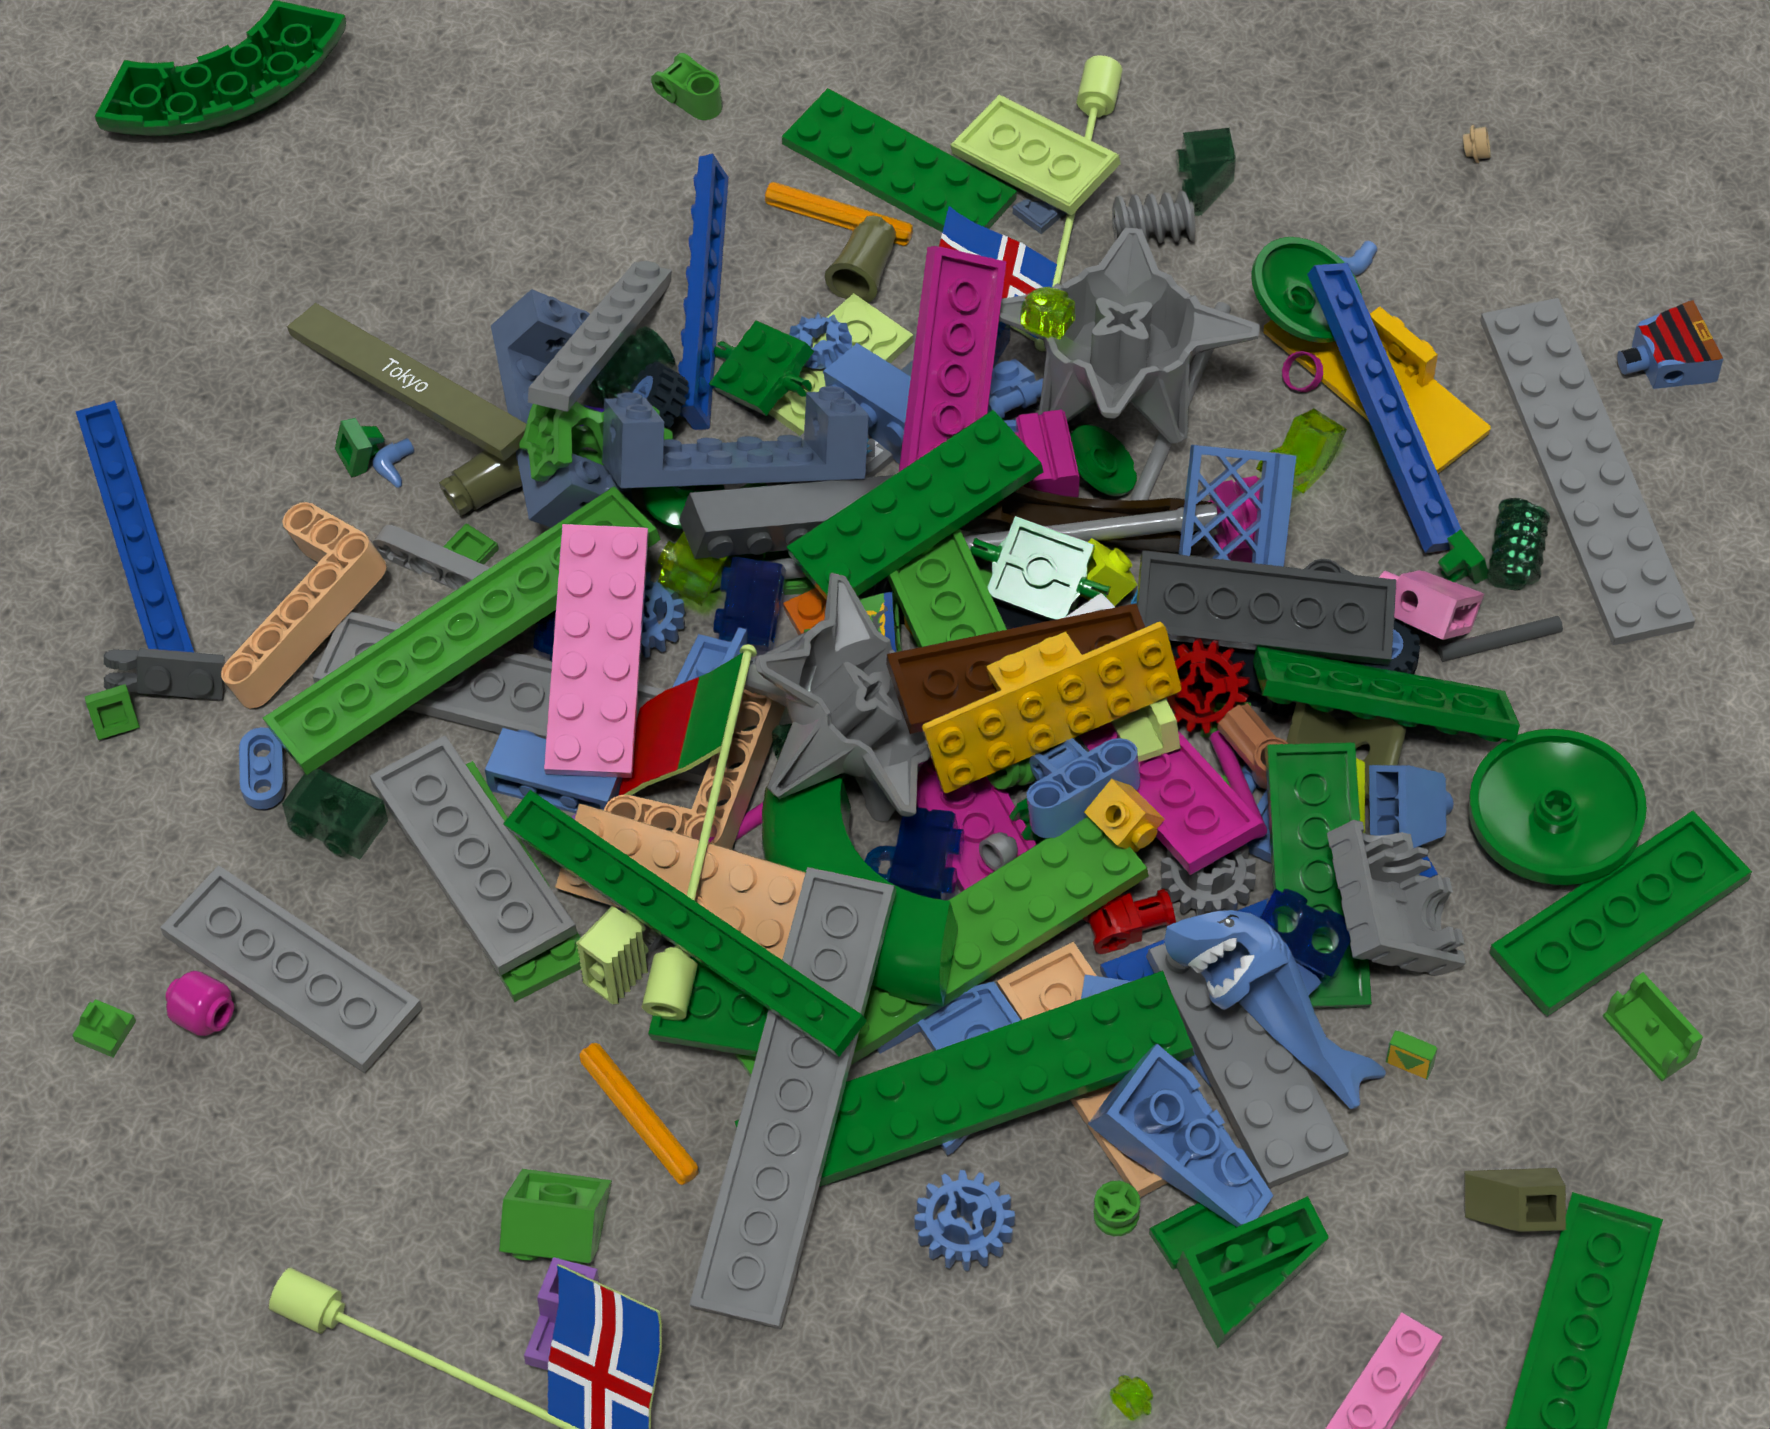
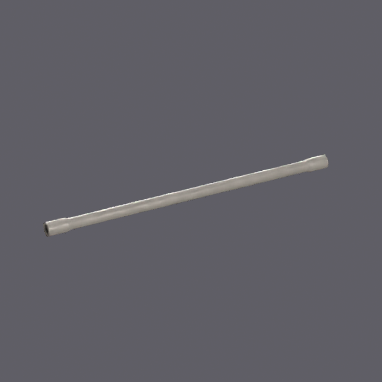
M1215 503L1196 505L1195 516L1203 526L1217 516V506ZM1184 507L1173 511L1044 527L1086 542L1091 538L1096 541L1175 531L1181 532ZM1194 525L1193 531H1199ZM1009 531L964 536L969 549L973 546L975 538L999 547V544L1007 537ZM792 558L721 567L704 566L675 570L678 595L714 591L721 587L807 577Z

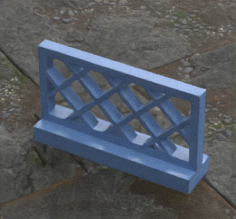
M1191 445L1179 555L1190 556L1191 546L1204 537L1217 553L1212 557L1213 559L1230 560L1227 554L1241 542L1245 541L1253 551L1251 563L1284 567L1296 456L1285 453ZM1201 455L1216 456L1226 468L1223 473L1209 484L1200 474ZM1226 457L1239 459L1231 465ZM1249 459L1262 460L1261 479L1249 488L1236 470ZM1231 475L1244 493L1226 507L1214 492V489ZM1199 482L1204 489L1197 494ZM1260 489L1258 500L1254 493H1256ZM1209 495L1221 512L1203 526L1195 516L1196 504ZM1249 498L1258 510L1257 519L1244 530L1232 515V512ZM1227 518L1239 535L1221 549L1209 534V531L1223 519ZM1195 525L1199 531L1193 535V527ZM1253 532H1255L1254 542L1249 537Z

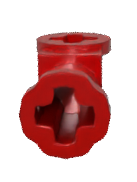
M1165 889L1157 890L1155 896L1134 902L1130 893L1117 896L1083 918L1085 922L1090 923L1095 936L1093 946L1099 954L1124 949L1130 944L1142 941V932L1163 925L1167 927L1176 923L1173 905Z

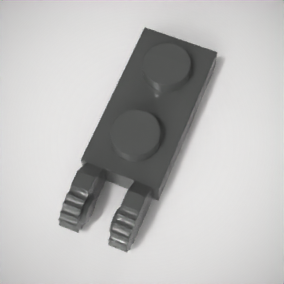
M140 648L139 651L126 649L109 650L104 654V665L106 667L123 671L137 668V673H109L104 677V688L107 690L126 684L129 693L137 690V693L222 700L224 681L221 677V671L225 664V656Z

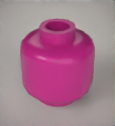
M191 971L184 974L182 977L172 981L166 991L167 1016L174 1024L195 1035L207 1036L222 1030L233 1015L234 1003L230 989L226 984L203 972Z

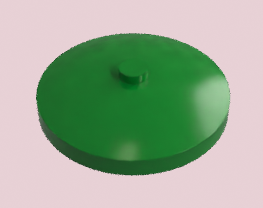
M1564 729L1528 731L1518 734L1516 741L1507 739L1497 745L1479 764L1471 783L1468 803L1473 831L1482 847L1495 861L1521 877L1553 885H1572L1599 879L1621 866L1632 855L1640 841L1647 811L1646 796L1641 780L1631 764L1618 751L1595 737Z

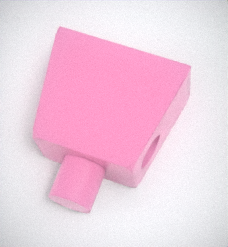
M1420 570L1404 573L1400 576L1388 571H1384L1379 578L1396 579L1394 618L1442 640L1468 634L1472 630L1484 593Z

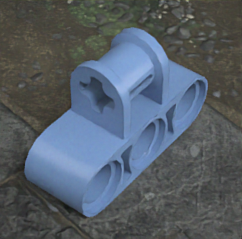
M1071 738L1043 755L1035 754L1031 756L1029 763L1037 780L1027 791L1031 829L1036 835L1043 838H1055L1062 835L1087 817L1084 811L1111 779L1129 784L1137 790L1140 786L1138 752L1135 744L1127 739L1115 738L1087 752L1078 742Z

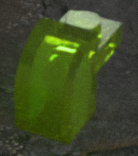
M1312 409L1295 417L1283 445L1269 452L1296 456L1293 488L1304 494L1330 466L1347 429L1318 410ZM1262 460L1259 461L1256 468L1260 472H1262Z

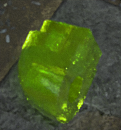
M1042 287L1033 290L1024 298L1020 310L1021 325L1026 330L1046 338L1052 336L1060 340L1075 321V301L1069 298L1067 291L1058 288Z

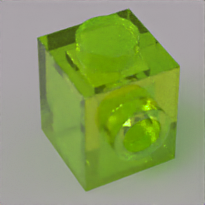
M683 531L676 543L668 541L657 563L663 566L658 583L702 606L719 580L728 556L723 558L695 559Z

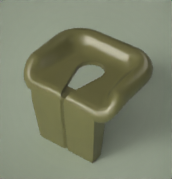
M1297 702L1286 742L1289 744L1355 742V748L1369 744V754L1362 760L1365 762V800L1369 799V765H1398L1406 734V726L1396 723L1391 718L1376 716L1375 719L1360 717L1335 719L1329 713L1314 709L1307 703Z

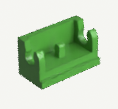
M1644 972L1632 980L1630 989L1626 994L1622 995L1619 991L1615 992L1610 999L1607 1012L1603 1014V1018L1661 1081H1664L1697 1057L1703 1036Z

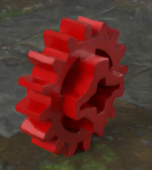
M1196 639L1193 643L1192 651L1186 645L1181 644L1177 647L1180 658L1173 656L1177 672L1185 662L1191 660L1190 674L1186 679H1180L1181 691L1167 697L1170 708L1176 712L1174 716L1177 723L1182 719L1187 720V731L1192 732L1197 724L1200 723L1204 732L1210 733L1214 721L1218 724L1226 716L1227 712L1237 706L1235 705L1236 702H1247L1249 699V695L1241 692L1240 687L1249 684L1250 678L1239 677L1238 673L1246 664L1244 661L1232 663L1230 660L1234 653L1232 648H1229L1223 654L1218 652L1219 641L1217 640L1212 641L1208 649H1204L1201 639ZM1210 659L1219 663L1226 670L1227 674L1221 675L1213 669ZM1200 673L1206 683H1212L1213 688L1206 693V696L1202 695L1200 689L1193 688V684L1200 679ZM1230 692L1225 706L1215 712V699L1221 693ZM1178 698H1186L1195 706V712L1187 709Z

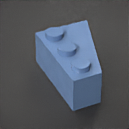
M856 343L823 370L825 385L843 388L869 415L868 435L891 452L893 459L900 464L911 376Z

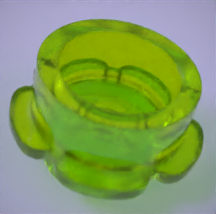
M1121 1375L1118 1378L1119 1383L1110 1390L1113 1404L1132 1421L1141 1414L1149 1415L1152 1411L1150 1401L1153 1399L1150 1387L1137 1376L1131 1379L1127 1375Z

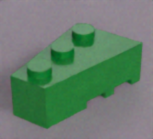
M1308 1196L1182 1251L1176 1267L1217 1348L1226 1342L1323 1250L1329 1236Z

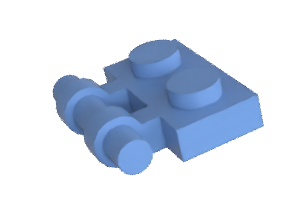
M1016 358L998 363L992 371L987 413L994 409L1001 418H1004L1005 412L1020 405L1026 408L1036 403L1037 398L1042 393L1043 378L1036 381L1034 373Z

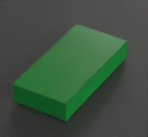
M1198 1202L1149 1228V1234L1172 1270H1175L1183 1250L1234 1229L1236 1226Z

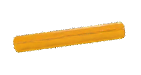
M771 182L765 192V202L778 208L850 230H854L861 222H864L867 216L882 217L885 222L893 225L896 231V238L893 243L906 246L912 238L913 225L908 222L776 182Z
M591 1043L588 1047L584 1048L579 1054L582 1065L677 1183L684 1185L693 1180L699 1173L696 1162L607 1052L598 1043Z

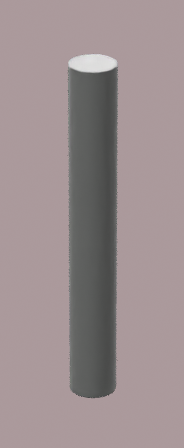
M1554 616L1437 646V651L1441 661L1445 662L1560 633L1563 631V625L1560 617Z

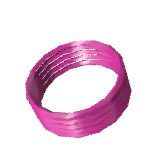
M1304 351L1294 352L1288 356L1283 364L1282 378L1285 384L1293 390L1300 392L1311 391L1322 380L1323 365L1314 354ZM1308 355L1316 364L1315 378L1306 387L1296 388L1290 382V366L1298 357Z

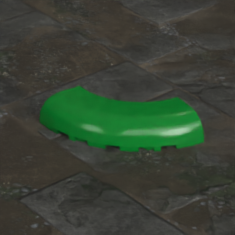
M273 0L263 17L246 32L247 38L233 48L226 45L213 52L197 57V63L175 67L174 62L147 63L124 60L95 115L96 122L101 130L138 136H170L201 132L249 117L287 96L325 61L336 47L346 29V17L343 14Z
M829 778L781 799L775 797L767 787L765 788L762 807V849L764 860L806 872L807 867L894 885L877 874L861 858L850 841L849 818L851 805L842 778ZM894 885L896 894L872 985L888 991L889 995L917 1003L944 1006L958 930L951 902L949 900L917 895Z

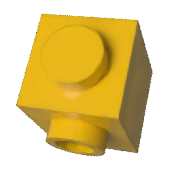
M1114 779L1107 783L1084 811L1118 847L1125 849L1131 847L1134 852H1138L1154 840L1157 835V828L1165 820L1131 785Z

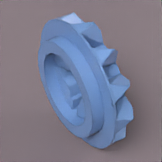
M818 312L814 318L807 319L802 316L797 326L790 327L789 335L806 342L814 351L804 365L808 368L826 369L852 347V335L848 330L847 323L838 322L834 314L829 318L822 317ZM826 333L827 341L821 340L813 347V337L818 338L821 334Z

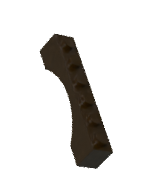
M1022 486L962 526L960 530L981 533L1009 531L1015 516L1041 526H1052L1173 511L1184 507L1185 499L1162 498L1130 501L1086 499L1042 492ZM1199 501L1196 505L1212 504V502ZM1175 531L1098 542L1104 546L1179 553L1181 532ZM1204 537L1191 546L1190 555H1202L1209 544Z

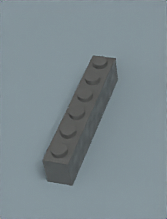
M894 475L865 477V479L830 480L693 492L688 495L679 521L695 559L723 558L742 554L759 555L765 552L787 550L788 545Z

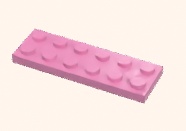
M562 524L544 764L545 774L632 778L649 536L648 528Z

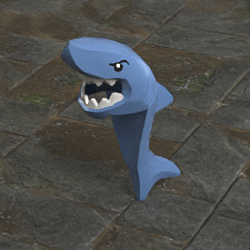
M1226 910L1187 918L1167 926L1164 939L1167 952L1173 960L1183 967L1190 966L1196 973L1203 975L1210 992L1209 999L1223 1010L1238 1002L1276 1041L1307 1068L1317 1074L1350 1109L1357 1108L1360 1105L1359 1088L1361 1081L1385 1077L1386 1071L1377 1062L1357 1053L1343 1050L1326 1037L1309 998V995L1320 985L1321 981L1315 974L1296 963L1287 944L1263 919L1251 913Z

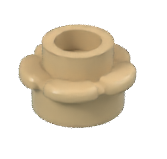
M1471 125L1470 133L1463 134L1466 157H1474L1475 163H1479V159L1491 158L1487 127L1475 128L1474 125Z

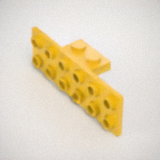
M1379 306L1370 313V316L1437 473H1440L1488 436L1491 426L1434 379L1438 354L1434 351L1433 347L1427 341L1420 340L1409 331L1398 317L1391 316ZM1272 320L1264 325V334L1289 355L1294 352L1304 351L1318 357L1323 365L1321 382L1369 422L1336 341L1329 343L1307 341L1289 334ZM1305 355L1295 359L1315 376L1316 364L1310 356Z
M1157 622L1083 655L1066 632L1049 637L1036 645L1015 654L1007 655L1001 660L986 666L989 678L998 692L922 725V730L944 793L954 791L1066 742L1068 739L1075 738L1180 692L1182 687L1166 627L1162 622Z

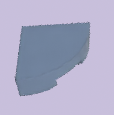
M1031 199L1023 200L1012 207V214L1040 234L1066 214V212L1045 201L1031 202Z

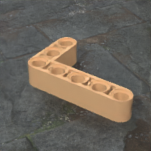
M302 502L292 506L284 515L282 522L283 527L304 555L318 562V564L222 667V680L241 704L249 709L258 708L272 698L378 583L386 571L385 560L365 533L312 503Z
M745 688L718 802L724 799L729 801L724 805L716 807L709 836L715 837L709 843L731 850L785 706L769 697L752 693ZM757 726L751 731H743L747 727ZM720 752L711 757L692 809L631 795H619L608 801L604 810L663 829L674 828L673 832L700 840ZM738 762H742V763H743L742 765H740V766L737 767V768H734V769H730V768H729L731 765H733V764H735V763H738Z

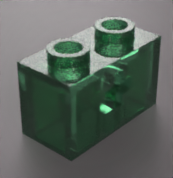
M318 768L308 775L304 773L282 803L287 825L294 834L303 839H309L312 836L324 842L328 850L340 857H345L346 854H349L360 860L388 822L382 799Z

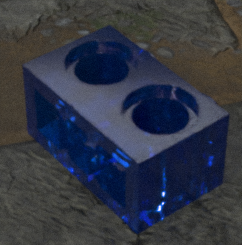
M1274 889L1259 918L1267 922L1281 936L1289 947L1296 963L1315 974L1321 983L1326 985L1333 977L1351 941L1345 917L1328 909H1324L1322 913L1308 906V900L1293 890L1284 889L1281 892ZM1275 913H1283L1289 916L1293 923V931L1283 933L1276 930L1272 925L1271 916ZM1318 933L1327 935L1333 943V951L1331 953L1317 951L1312 944V935Z

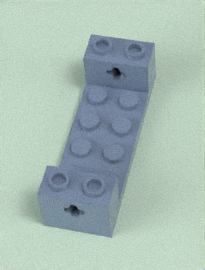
M531 289L491 325L509 414L527 424L529 412L533 405L528 403L530 385L588 318L590 313ZM520 448L516 451L528 517L531 521L551 528L613 486L634 505L631 488H620L604 465L572 453V463L566 468L557 469L547 481L538 482L531 478L528 451Z
M824 386L819 389V392H806L804 440L794 435L779 436L777 441H762V439L757 437L745 436L738 438L737 442L722 443L721 440L715 438H701L697 440V444H681L677 440L664 439V421L645 397L642 398V395L638 393L625 392L618 394L617 398L604 399L602 463L620 488L865 479L869 415L843 388Z

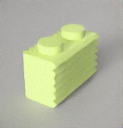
M611 906L576 942L578 945L576 948L579 950V962L582 967L580 970L583 975V983L611 1004H619L618 998H625L624 992H630V986H635L636 980L642 979V974L648 973L646 954L649 950L643 940V932L646 928L641 921L628 912L623 913L616 907Z

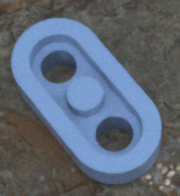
M260 727L250 730L242 737L239 744L240 789L245 802L249 806L256 809H268L277 805L285 794V751L269 728ZM262 750H268V751H270V753H269L267 756H265V757H263V756L257 757V756H256V754H257L259 751H262ZM263 786L271 788L267 792L257 793V790Z

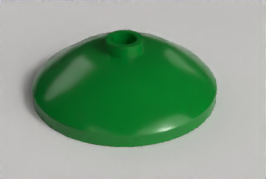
M1283 237L1273 240L1260 251L1254 260L1251 271L1254 293L1265 313L1284 331L1311 342H1334L1335 339L1307 274L1314 265L1345 262L1327 247L1309 239ZM1354 276V279H1355V281H1356V283H1357V286H1358V288H1359V290H1360V293H1361V295H1362V292H1361L1359 283H1358L1356 277Z

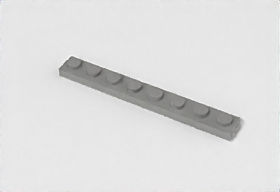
M651 261L634 262L530 385L528 403L568 412L669 287L672 270L661 268L657 263Z

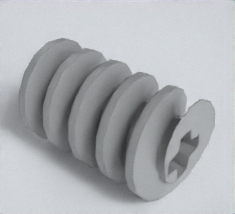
M1180 191L1174 203L1171 195L1168 192H1164L1158 204L1153 193L1146 195L1144 205H1142L1136 194L1130 197L1129 204L1126 206L1122 196H1116L1112 206L1114 241L1117 240L1124 228L1142 229L1147 243L1152 232L1155 233L1158 242L1163 243L1166 231L1171 232L1174 242H1179L1182 230H1186L1190 241H1194L1195 214L1192 200L1190 202L1186 193Z

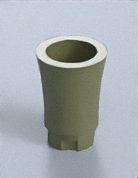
M867 216L864 222H861L853 230L843 250L825 272V282L833 294L848 299L854 293L867 303L876 297L880 277L893 250V242L896 238V231L893 225L885 222L882 217Z
M483 450L467 463L453 470L451 476L439 482L447 501L460 517L470 510H477L488 502L522 486L516 451L503 461L490 452Z

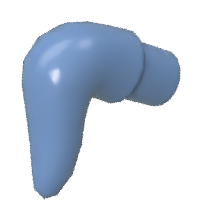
M1365 241L1352 257H1339L1345 263H1348L1354 276H1358L1372 263V258L1377 252V246L1371 241Z
M406 438L395 444L390 443L380 449L373 459V467L376 472L396 488L402 486V479L393 464L414 453L411 441Z

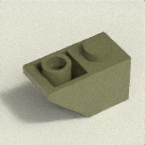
M1557 1168L1464 1171L1465 1218L1518 1232L1566 1230V1185Z

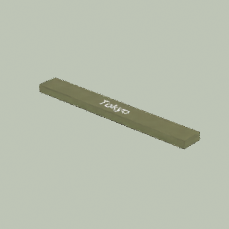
M313 304L287 326L290 335L299 342L503 461L519 449V442L523 438L526 423L319 304Z

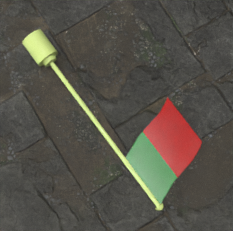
M750 644L743 645L739 651L741 654L711 672L667 689L640 707L635 729L632 778H622L618 796L633 795L648 785L690 770L720 752L687 891V896L694 901L751 657L757 655L755 647ZM676 945L674 948H666L664 952L654 955L642 1003V1009L648 1014L661 1016L662 1019L681 1020L686 1017L698 967L697 963L690 958L691 956Z

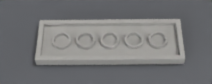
M446 735L369 775L372 786L499 976L577 934L575 923L514 834L503 825L505 821Z
M219 865L160 927L164 937L364 1073L422 1009L418 998Z
M1165 943L1149 949L1146 957L1154 973L1164 972L1193 1050L1248 1158L1268 1188L1345 1158L1349 1150L1304 1064L1276 1041L1238 1002L1225 1010L1216 1006L1209 999L1210 992L1203 975L1196 973L1190 966L1183 967L1173 960L1166 950Z

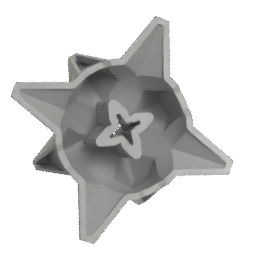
M1124 228L1099 265L1085 268L1078 276L1063 284L1056 283L1049 292L1003 298L1001 300L999 316L1000 322L1032 334L1044 341L1047 353L1039 415L1045 411L1062 409L1065 411L1068 422L1096 402L1101 414L1105 418H1116L1127 404L1131 402L1171 444L1181 442L1187 438L1189 365L1196 354L1210 349L1258 339L1260 324L1201 305L1195 295H1190L1177 285L1171 275L1158 269L1143 230L1137 228Z
M830 574L825 618L823 621L807 632L750 661L744 688L752 693L767 696L787 707L792 721L791 728L767 788L775 797L781 799L836 775L845 773L855 777L864 794L865 806L873 819L888 821L895 810L900 815L909 817L916 814L917 774L931 755L924 733L910 734L886 665L887 654L895 652L892 650L890 639L877 631L846 576Z

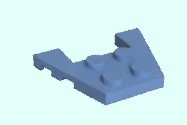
M993 981L971 988L952 1002L879 1047L877 1051L881 1054L918 1032L922 1033L930 1047L935 1051L1018 1022L1021 1019ZM969 1135L943 1143L940 1146L948 1156Z

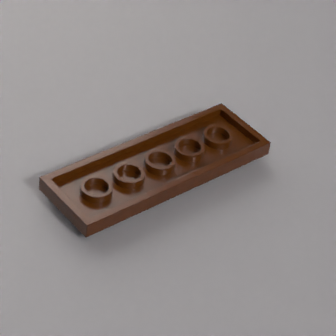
M1135 603L887 654L886 665L909 733L913 734L923 732L922 725L998 692L989 678L986 666L1001 660L1007 655L1020 652L1063 632L1068 634L1079 652L1083 655L1145 628V625Z

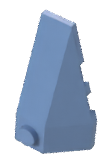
M1155 1044L1113 1088L1088 1125L1123 1154L1236 1227L1258 1218L1273 1197L1272 1192L1244 1150L1237 1148L1222 1124L1225 1121L1217 1109L1213 1111L1198 1088L1201 1085L1193 1073L1162 1047Z

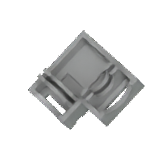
M1352 820L1327 833L1329 846L1333 854V865L1338 889L1341 892V903L1346 927L1350 934L1353 958L1361 960L1370 959L1375 963L1388 966L1397 965L1402 969L1420 973L1424 971L1434 976L1443 975L1466 964L1463 951L1455 949L1464 944L1462 930H1453V927H1446L1441 930L1443 907L1450 893L1453 892L1450 878H1442L1440 875L1429 878L1419 874L1432 868L1430 861L1422 859L1429 855L1428 849L1414 848L1411 834L1404 832L1380 836L1367 835L1363 833V822Z

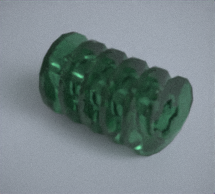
M646 326L640 327L636 335L631 334L590 383L589 389L604 406V399H609L608 394L617 398L618 394L623 393L621 386H624L629 391L634 378H638L640 371H645L647 365L662 361L669 368H673L676 364L675 358L666 342L654 330Z
M1508 498L1501 500L1498 505L1499 513L1496 517L1497 526L1494 530L1492 554L1489 559L1490 568L1487 571L1488 581L1496 588L1517 591L1524 588L1526 584L1538 582L1541 578L1542 572L1540 567L1544 563L1543 552L1546 549L1545 539L1548 536L1547 525L1550 523V513L1545 508L1532 504L1528 500Z

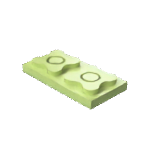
M998 95L950 145L954 155L1070 215H1073L1121 164L1119 154L1001 95Z
M854 293L826 317L829 318L834 314L838 322L847 323L848 330L852 335V346L858 343L888 363L894 361L913 343L912 333ZM826 333L821 334L818 338L813 337V347L821 340L827 341ZM803 366L799 377L811 382V392H819L821 387L826 386L823 374L825 369H813ZM788 391L777 401L768 414L800 436L804 433L806 396L801 397L792 391Z

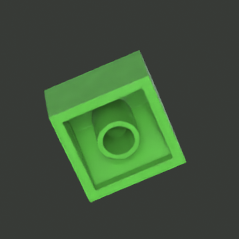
M522 1169L503 1198L499 1252L512 1253L513 1257L521 1260L555 1257L581 1265L591 1263L599 1248L612 1180Z

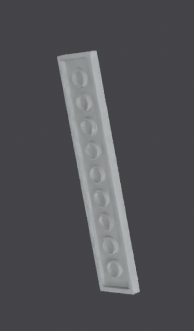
M1554 298L1482 313L1481 325L1612 645L1692 629L1695 619L1559 299Z
M350 612L335 628L313 676L314 684L403 626V624ZM497 648L406 710L496 733H501L502 728L514 731L527 730L538 737L546 739L552 662ZM638 684L636 721L640 707L665 690ZM711 757L692 769L672 777L701 784Z
M807 867L782 961L864 1016L896 894L895 886ZM768 1011L689 1305L693 1309L782 1329L859 1032L841 1056L837 1057L772 1011Z

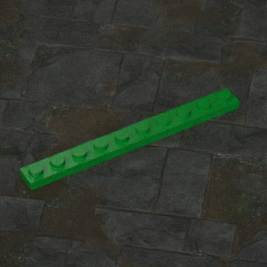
M532 790L526 794L503 823L518 838L837 1057L841 1056L867 1022L861 1013Z

